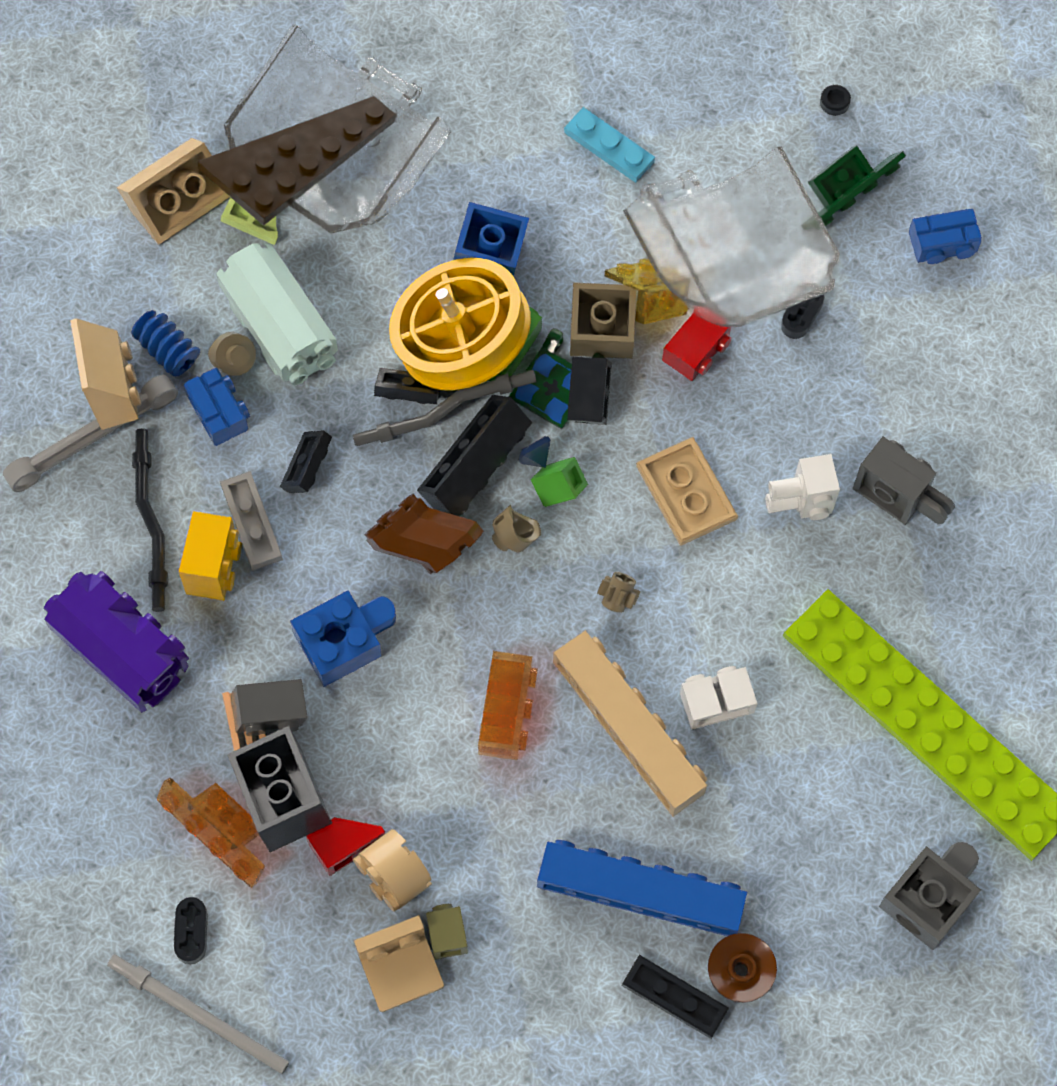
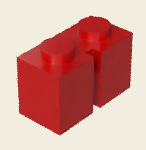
M701 303L665 345L662 361L690 381H693L698 374L703 376L713 363L711 357L717 351L723 353L732 340V337H730L732 324Z

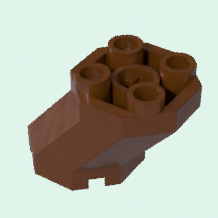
M412 493L398 505L399 508L394 512L390 509L376 521L377 524L364 535L367 537L366 541L373 550L422 564L427 572L432 574L433 572L438 573L461 556V551L466 546L470 548L483 534L484 530L476 521L429 508L421 498H417Z

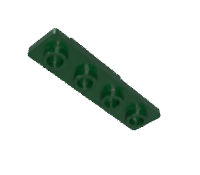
M857 145L847 150L808 181V184L824 208L803 224L806 229L813 227L822 229L834 220L832 215L839 209L843 212L856 203L855 196L861 192L866 194L879 184L877 179L883 174L886 177L901 167L898 162L906 157L904 151L888 156L875 168H872Z

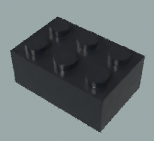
M289 726L227 754L256 830L270 853L332 824L303 751Z

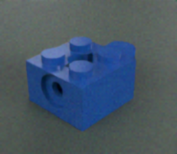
M347 590L290 620L296 640L323 687H326L382 657L380 643L375 635L387 630L396 623V610L392 601L384 596L377 597L358 607L351 593Z

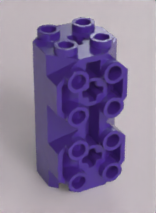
M100 571L97 575L93 573L85 575L83 572H78L69 580L66 589L59 595H53L44 605V610L47 612L44 620L48 628L141 713L147 711L146 704H149L151 707L157 706L181 681L176 676L181 669L185 673L189 667L187 663L189 657L183 651L185 646L173 634L167 637L160 630L161 624L151 614L147 613L143 617L136 609L138 607L137 602L126 592L118 593L113 588L115 583L106 573Z

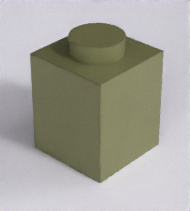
M441 904L433 907L432 912H427V923L434 960L468 954L460 906L453 907L452 904Z

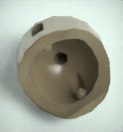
M232 331L220 335L212 343L208 351V357L211 364L218 368L219 371L231 376H240L252 368L256 359V349L248 337Z
M511 505L493 520L492 526L495 533L492 535V540L502 551L510 549L517 553L523 552L541 536V528L538 521L516 512L511 508Z

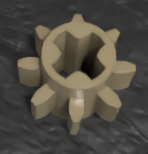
M614 572L612 577L605 576V579H602L597 594L604 596L601 602L604 607L611 611L622 613L626 607L632 609L633 605L636 604L640 591L634 589L636 584L634 578L621 572Z

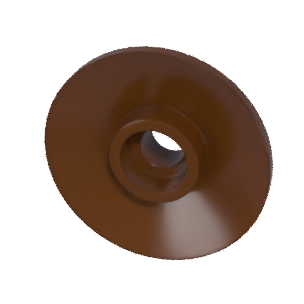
M738 933L723 938L714 946L708 959V975L713 987L723 997L734 1002H752L763 997L773 986L777 974L776 958L771 948L763 940L751 934ZM737 965L746 966L748 973L745 976L737 975L735 972Z

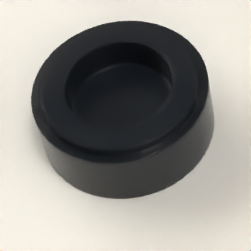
M841 85L826 87L820 97L822 110L833 116L844 114L851 102L849 91Z

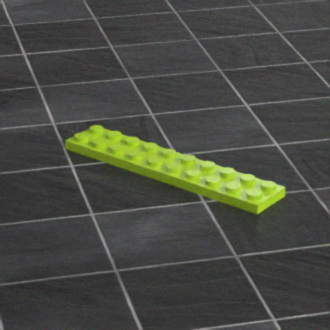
M829 589L783 633V637L1028 859L1032 861L1057 835V793Z

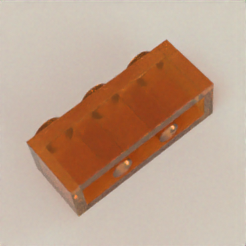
M493 651L479 735L478 755L518 760L519 750L526 751L528 731L523 730L524 719H531L533 699H527L529 687H536L538 668H532L533 656Z

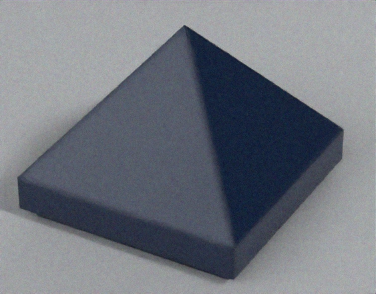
M544 436L522 449L518 459L519 462L523 465L546 468L551 441L549 436Z

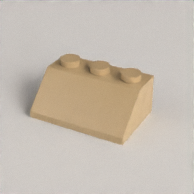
M194 138L189 139L117 187L132 214L157 244H161L230 197L198 169L199 160L212 156L202 141Z
M77 318L70 320L81 388L101 430L139 419L136 406L141 405V400L136 386L133 387L132 383L137 382V378L132 364H128V360L133 359L128 342L121 341L117 330Z

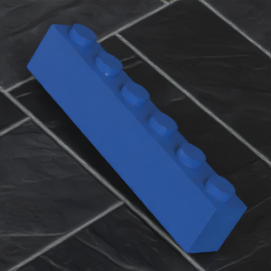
M555 840V843L547 841L537 879V888L724 936L738 934L747 891L740 890L741 887L735 883L721 882L719 885L707 882V878L700 874L688 873L687 876L674 873V869L668 866L655 865L652 868L641 865V861L636 858L622 856L620 860L608 857V853L601 849L589 848L588 851L575 848V844L565 840Z

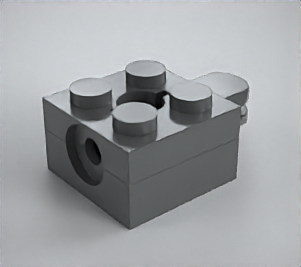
M882 436L860 464L853 490L904 525H906L916 510L935 523L943 524L948 515L955 509V504L950 498L931 486L937 473L932 469L931 465L925 460L916 459L907 453L905 448L894 440L889 441Z
M957 842L951 845L944 855L940 857L926 846L886 894L879 907L930 949L934 950L981 891L980 888L968 880V877L978 865L979 856L977 851L968 843Z

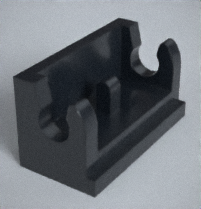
M572 356L568 421L607 425L611 361L606 358Z

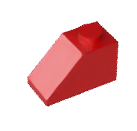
M334 817L331 819L332 824L307 835L306 839L308 845L330 877L352 863L353 859L360 852L386 833L383 827L379 825Z

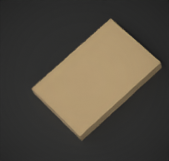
M694 437L636 463L638 471L680 546L738 519L737 513Z

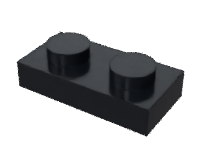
M379 368L374 386V396L390 400L414 401L420 404L429 403L437 405L440 390L430 388L416 381L408 371Z
M324 430L303 433L280 488L288 493H305L309 491L316 480L315 475L319 466L328 453V446L332 439L331 435Z

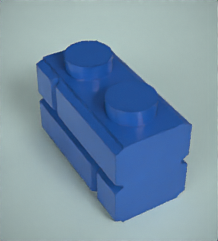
M972 208L914 218L909 227V236L918 263L927 261L928 264H937L945 258L957 256L958 259L969 258L978 252L982 241L976 216Z
M213 368L203 373L202 376H197L185 382L186 396L214 446H218L232 437L234 438L248 431L246 419L250 418L249 411L242 400L239 402L235 400L233 393L236 392V389L228 375L222 377L219 369Z

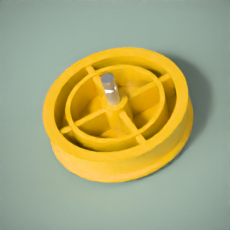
M482 258L456 259L430 269L409 285L393 309L389 324V336L395 353L416 381L438 390H460L476 386L491 379L503 371L517 357L529 334L531 312L528 302L520 291L515 278L502 265Z

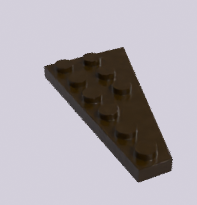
M372 96L199 160L198 169L264 226L395 122L396 114L379 99Z

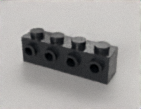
M492 395L419 486L417 491L433 509L456 516L463 515L468 510L470 502L477 493L486 487L488 479L495 470L504 464L509 452L525 437L532 421L511 397Z

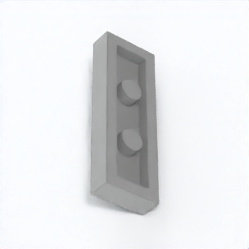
M251 471L220 481L252 571L282 561L283 558Z

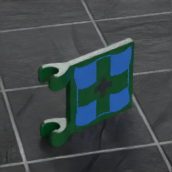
M553 328L525 371L534 370L537 382L514 388L508 397H511L515 403L562 430L568 421L572 363L554 354L563 343V333ZM595 353L592 358H605L599 353Z

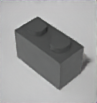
M302 679L236 685L230 694L236 733L246 732L247 736H258L265 734L266 730H280L287 726L294 732L299 730V727L308 718Z

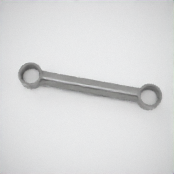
M167 375L156 376L142 387L141 393H139L141 405L136 406L138 416L149 409H161L177 397L178 390ZM97 419L32 458L22 457L11 462L4 469L3 476L14 492H22L36 484L42 473L124 424L101 430Z

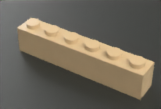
M585 630L553 652V663L672 817H674L705 794L707 778L697 765L692 767L685 758L687 753L677 739H670L664 731L666 726L659 715L656 713L651 714L644 705L646 701L641 692L636 687L631 689L624 680L626 675L619 664L616 662L611 663L605 656L606 650L601 641L595 636L591 638Z

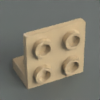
M419 915L354 940L356 951L380 1012H385L444 988L443 980L425 937L424 927Z

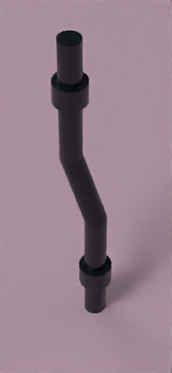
M141 428L135 431V452L132 453V467L135 468V503L152 538V570L148 573V585L152 588V611L162 612L165 610V588L168 586V572L165 571V535L148 501V469L152 466V454L148 451V430Z

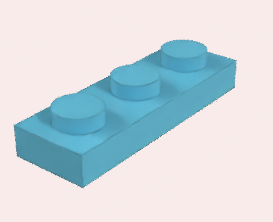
M584 107L564 127L566 135L635 183L655 162V156Z

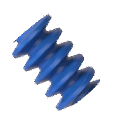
M147 311L132 327V337L138 340L143 348L147 349L150 356L155 357L157 363L162 365L167 373L172 374L174 377L182 375L191 368L201 353L200 348L196 346L191 348L192 340L189 338L183 339L184 332L182 330L175 331L176 324L172 321L167 322V314L161 313L156 316V311Z

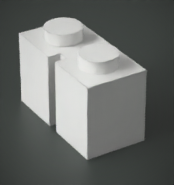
M736 666L725 667L717 672L716 677L712 678L711 676L705 677L703 674L694 675L687 678L685 683L681 685L680 695L691 730L753 714L758 704L746 667L736 669Z

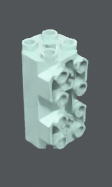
M254 243L228 258L226 261L229 266L224 272L220 268L216 273L218 283L229 300L231 310L241 325L249 329L261 347L262 356L274 374L279 375L283 381H290L293 386L300 385L307 380L309 375L318 370H326L335 363L336 359L333 355L338 351L336 338L272 244L265 243L266 248H261L259 243Z

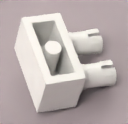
M827 454L799 459L794 478L769 481V494L765 496L766 507L769 514L796 509L800 512L801 519L810 517L811 520H821L832 514L840 491L832 455Z

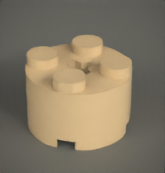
M391 829L360 852L353 861L364 876L368 874L373 881L369 887L380 901L384 900L388 907L395 912L431 886L432 883L430 881L432 879L415 851L410 852L406 846H401L406 840L397 831Z

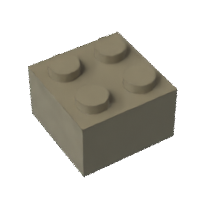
M573 282L570 356L592 357L595 353H599L605 358L633 359L636 285Z

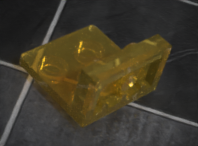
M646 258L639 259L638 263H619L617 267L605 269V277L638 290L636 322L644 325L687 315L692 279L681 275L679 270L661 267L657 265V261Z

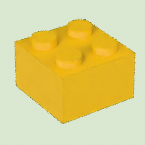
M193 511L179 568V575L186 595L224 601L226 592L232 591L235 581V572L231 571L233 561H239L242 550V542H238L239 531L235 530L232 517Z

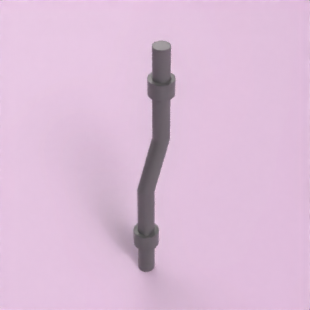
M534 370L509 376L508 373L496 376V380L456 391L426 415L393 424L389 422L376 425L375 429L353 434L355 446L379 440L381 443L394 440V436L431 427L464 401L498 392L500 395L513 392L512 388L535 383L537 381Z

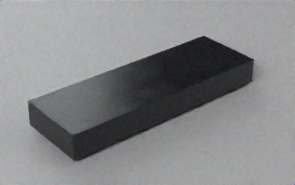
M640 954L621 985L710 1039L714 1036L729 1009L726 1005Z

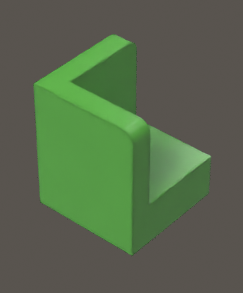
M575 457L548 464L546 468L542 467L530 479L545 507L575 499L588 485Z

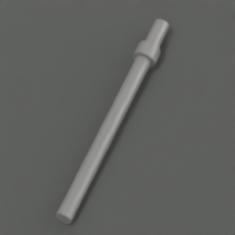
M116 954L110 958L107 966L129 979L128 983L141 991L144 988L277 1072L283 1074L288 1067L289 1061L151 977L152 973L140 965L135 967Z

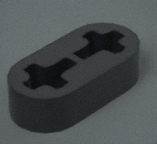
M809 283L802 285L798 289L781 321V330L784 335L792 339H799L806 335L823 306L825 296L821 287ZM810 294L814 295L815 300L811 301L807 308L804 307L805 297H809ZM798 314L801 315L800 325L792 328L790 326L791 321L793 322Z
M188 897L180 901L175 911L174 952L181 962L189 965L201 961L205 956L207 948L208 913L204 903L195 897ZM190 906H195L197 912H201L200 915L194 917L193 927H189V921L183 915V912L189 911ZM188 934H193V941L196 946H199V949L193 950L192 956H187L185 950L181 949V946L188 944Z

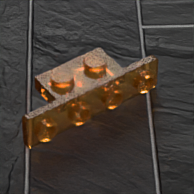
M172 778L166 779L159 791L157 801L167 812H170L181 822L189 833L197 837L214 856L227 865L237 878L243 880L251 888L255 886L265 865L245 847V845L259 835L251 815L217 783H214L192 798Z

